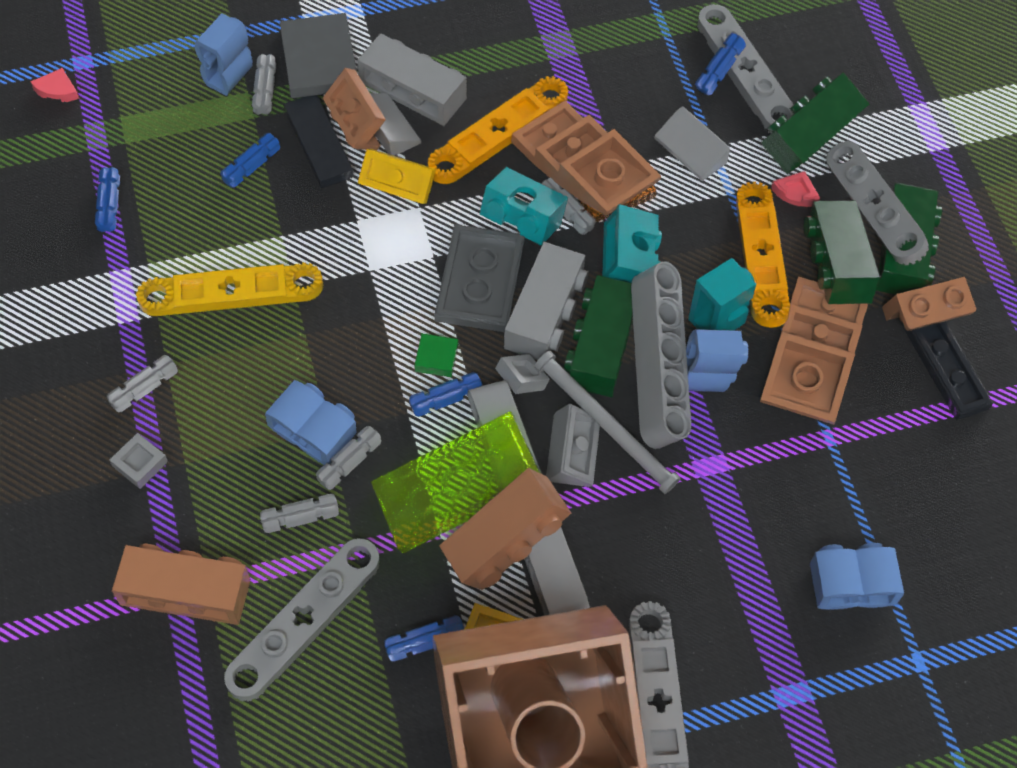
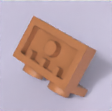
M345 68L324 95L323 100L330 110L331 117L339 124L345 134L347 143L352 148L358 150L370 148L378 150L380 144L374 134L386 119L356 70Z
M962 277L896 294L882 306L886 321L900 317L905 329L910 331L973 314L976 311V306L966 278Z

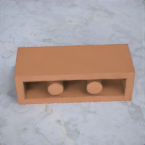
M527 468L439 546L461 583L483 590L497 583L502 577V573L514 562H519L531 553L532 547L542 538L555 533L562 526V521L571 514V511L547 476Z
M141 544L139 547L126 545L112 592L121 606L239 625L251 579L246 565L231 557H219L218 560L203 558L200 554L189 550H181L177 554L165 552L160 547L151 544Z

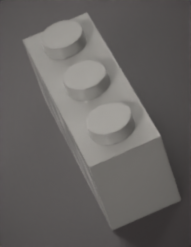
M381 33L357 60L359 77L364 85L379 93H388L391 99L443 126L446 125L467 99L466 76L456 69L448 68L434 61L426 54H421L405 46L401 41L391 39Z
M543 242L505 328L504 349L521 355L530 354L536 360L547 351H558L564 334V330L560 328L564 320H571L576 307V300H573L576 291L582 292L588 279L589 271L584 270V254Z

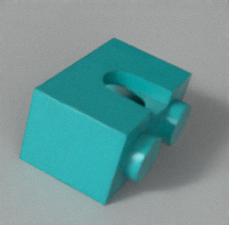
M506 167L486 185L479 215L499 225L506 221L516 226L521 236L542 245L561 226L569 197ZM519 192L528 193L534 197V200L529 204L515 197V195Z
M620 204L617 206L616 210L604 222L603 277L632 283L635 276L661 262L658 260V254H655L662 239V232L659 230V215Z
M731 258L697 279L688 317L689 321L699 330L734 331L745 324L749 312L747 308L749 300L753 298L756 287L752 274L746 268H741Z

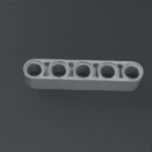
M660 262L633 278L631 284L640 433L643 441L653 449H660L686 438L691 431L681 278L678 270L669 262Z

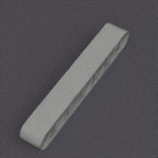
M506 380L468 390L472 414L500 492L527 468L541 473ZM560 527L555 533L545 536L532 547L531 553L524 558L544 616L590 608L587 595Z

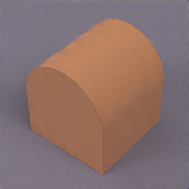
M606 605L433 635L436 672L452 768H648L629 633Z

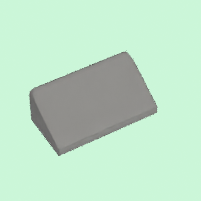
M370 93L386 119L375 135L387 153L395 156L421 144L420 138L389 94Z
M683 106L671 116L654 137L656 141L701 181H704L727 164L730 147Z
M572 404L566 405L554 414L546 476L554 483L591 487L594 482L600 425L582 408Z

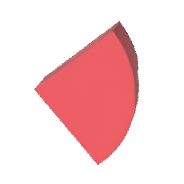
M63 68L31 81L34 91L42 98L61 99V102L79 99L76 89Z
M805 171L775 180L772 183L771 189L789 204L811 207L813 201H820V196Z

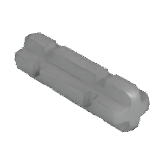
M261 54L257 58L256 67L258 69L255 73L253 90L255 94L252 98V107L255 114L268 115L272 109L271 99L273 98L276 62L273 55Z
M551 178L544 180L542 185L569 197L564 212V217L568 222H574L572 226L582 235L593 230L596 220L587 210L582 211L584 209L583 205Z
M163 355L153 362L154 367L147 366L124 382V388L121 389L118 386L108 393L107 399L113 409L117 412L124 411L132 405L130 401L134 399L137 402L162 384L160 380L164 379L167 381L177 374L178 370L173 360L169 356Z
M371 426L364 427L357 434V440H350L330 459L332 461L331 464L326 463L317 471V480L323 487L328 490L333 489L341 481V476L346 477L367 457V451L372 452L381 444V436Z
M334 494L319 496V500L314 502L313 498L282 505V509L277 511L276 507L262 510L260 512V519L265 533H271L281 530L280 526L286 525V528L316 522L318 521L317 517L323 516V519L336 517L339 515L336 497Z

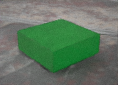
M421 334L414 365L415 372L452 378L459 346L458 339Z

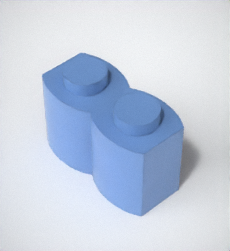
M222 13L195 42V51L202 63L200 72L205 84L227 96L251 69L253 61L251 51L247 46L248 35L245 25L239 19L230 18Z
M699 329L692 331L686 346L689 391L725 392L730 384L735 382L737 372L742 364H746L748 359V344L742 340L741 331Z
M294 380L265 413L267 425L274 432L290 443L297 445L306 454L323 465L326 463L331 464L332 461L330 459L357 433L354 414L343 404L337 403L334 405L325 401L323 393L311 383L304 385Z
M867 543L860 546L858 550L843 549V546L833 544L820 548L819 551L815 552L810 562L817 608L834 610L856 606L866 608L886 607L898 604L904 595L895 548L883 547L880 543Z

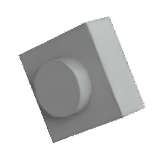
M530 354L501 357L495 368L515 394L542 391L550 380L544 371L540 373L534 367L536 361Z
M137 433L110 459L113 468L141 489L168 463L165 454Z

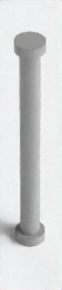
M551 351L544 353L537 360L534 367L540 373L545 371L660 484L659 489L664 494H667L680 481L681 477L676 472L671 474L555 361L556 356Z

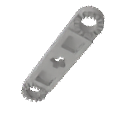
M708 5L704 7L699 13L697 27L700 29L699 32L703 33L707 39V44L714 54L717 53L720 47H725L723 43L731 33L741 36L746 43V47L739 56L735 55L736 61L727 74L754 114L759 117L762 125H764V129L767 130L776 121L771 116L774 113H784L783 115H787V119L792 116L793 113L790 108L793 106V103L730 11L721 5ZM713 16H715V19L719 17L718 20H721L722 24L713 25L707 20H709V17L713 19Z
M844 141L833 146L826 156V162L851 200L857 202L859 211L894 260L898 261L899 264L904 263L905 265H909V263L913 265L916 263V260L920 262L922 260L921 257H925L926 251L929 250L928 241L921 228L858 144L852 141ZM852 154L851 159L847 162L838 163L840 161L839 158H843L842 155ZM875 198L881 200V202L876 205L871 201ZM911 239L912 241L915 240L917 242L916 245L909 250H900V248H902V243L905 244L906 240L907 242H910Z
M353 539L347 542L229 664L225 671L224 680L229 693L235 699L249 702L252 699L259 698L261 694L263 695L269 685L282 675L360 592L364 584L377 573L380 563L379 553L372 542L366 539ZM356 551L357 553L361 551L362 553L366 552L367 555L369 554L371 560L367 566L357 569L348 564V558L351 557V554H355ZM309 611L312 612V624L302 623L296 626V613L301 612L305 615ZM243 669H253L257 672L258 679L252 687L243 689L235 685L236 675L238 676V672H242Z
M642 602L634 608L630 615L629 634L648 768H689L670 614L664 606H660L657 602ZM647 614L654 615L661 622V628L658 631H654V633H647V631H643L640 628L639 618ZM656 693L661 694L664 701H670V704L665 706L663 713L657 712L656 706L648 705V702L653 701L654 694Z

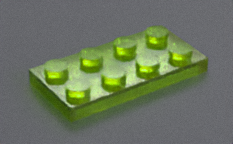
M510 411L371 481L396 546L398 550L405 553L467 522L527 468L538 473L541 472L515 416Z

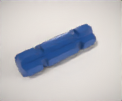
M731 33L723 43L725 47L719 48L705 68L707 73H702L696 81L695 85L701 93L709 96L715 91L718 86L716 82L722 81L736 61L735 55L739 56L746 47L744 39L735 33Z
M266 133L258 140V145L254 143L234 160V165L230 163L220 173L223 182L230 188L236 187L244 180L242 178L243 175L248 177L268 160L266 158L267 155L268 157L273 156L280 150L279 141L271 133Z
M103 167L99 171L98 181L101 183L98 185L96 209L98 211L95 213V225L100 232H112L115 230L117 222L115 215L118 210L119 190L117 188L120 185V175L118 174V169L114 167Z
M471 372L461 376V381L453 379L429 388V393L424 394L421 391L409 397V404L415 416L420 417L430 413V408L434 407L435 410L464 400L463 396H468V390L482 386L477 373Z
M458 615L442 619L443 624L438 625L436 621L406 631V636L404 637L397 634L386 638L384 646L388 658L391 662L407 658L406 653L412 652V655H416L433 649V635L464 630L462 620Z

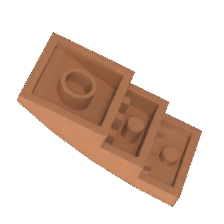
M563 101L512 133L511 142L535 166L580 201L606 216L615 211L619 204L624 205L661 179V175L615 129L607 132L590 114L582 118L566 101Z
M798 277L790 302L789 317L783 325L760 402L834 425L855 357V350L868 304H828L825 291L819 288L818 282Z

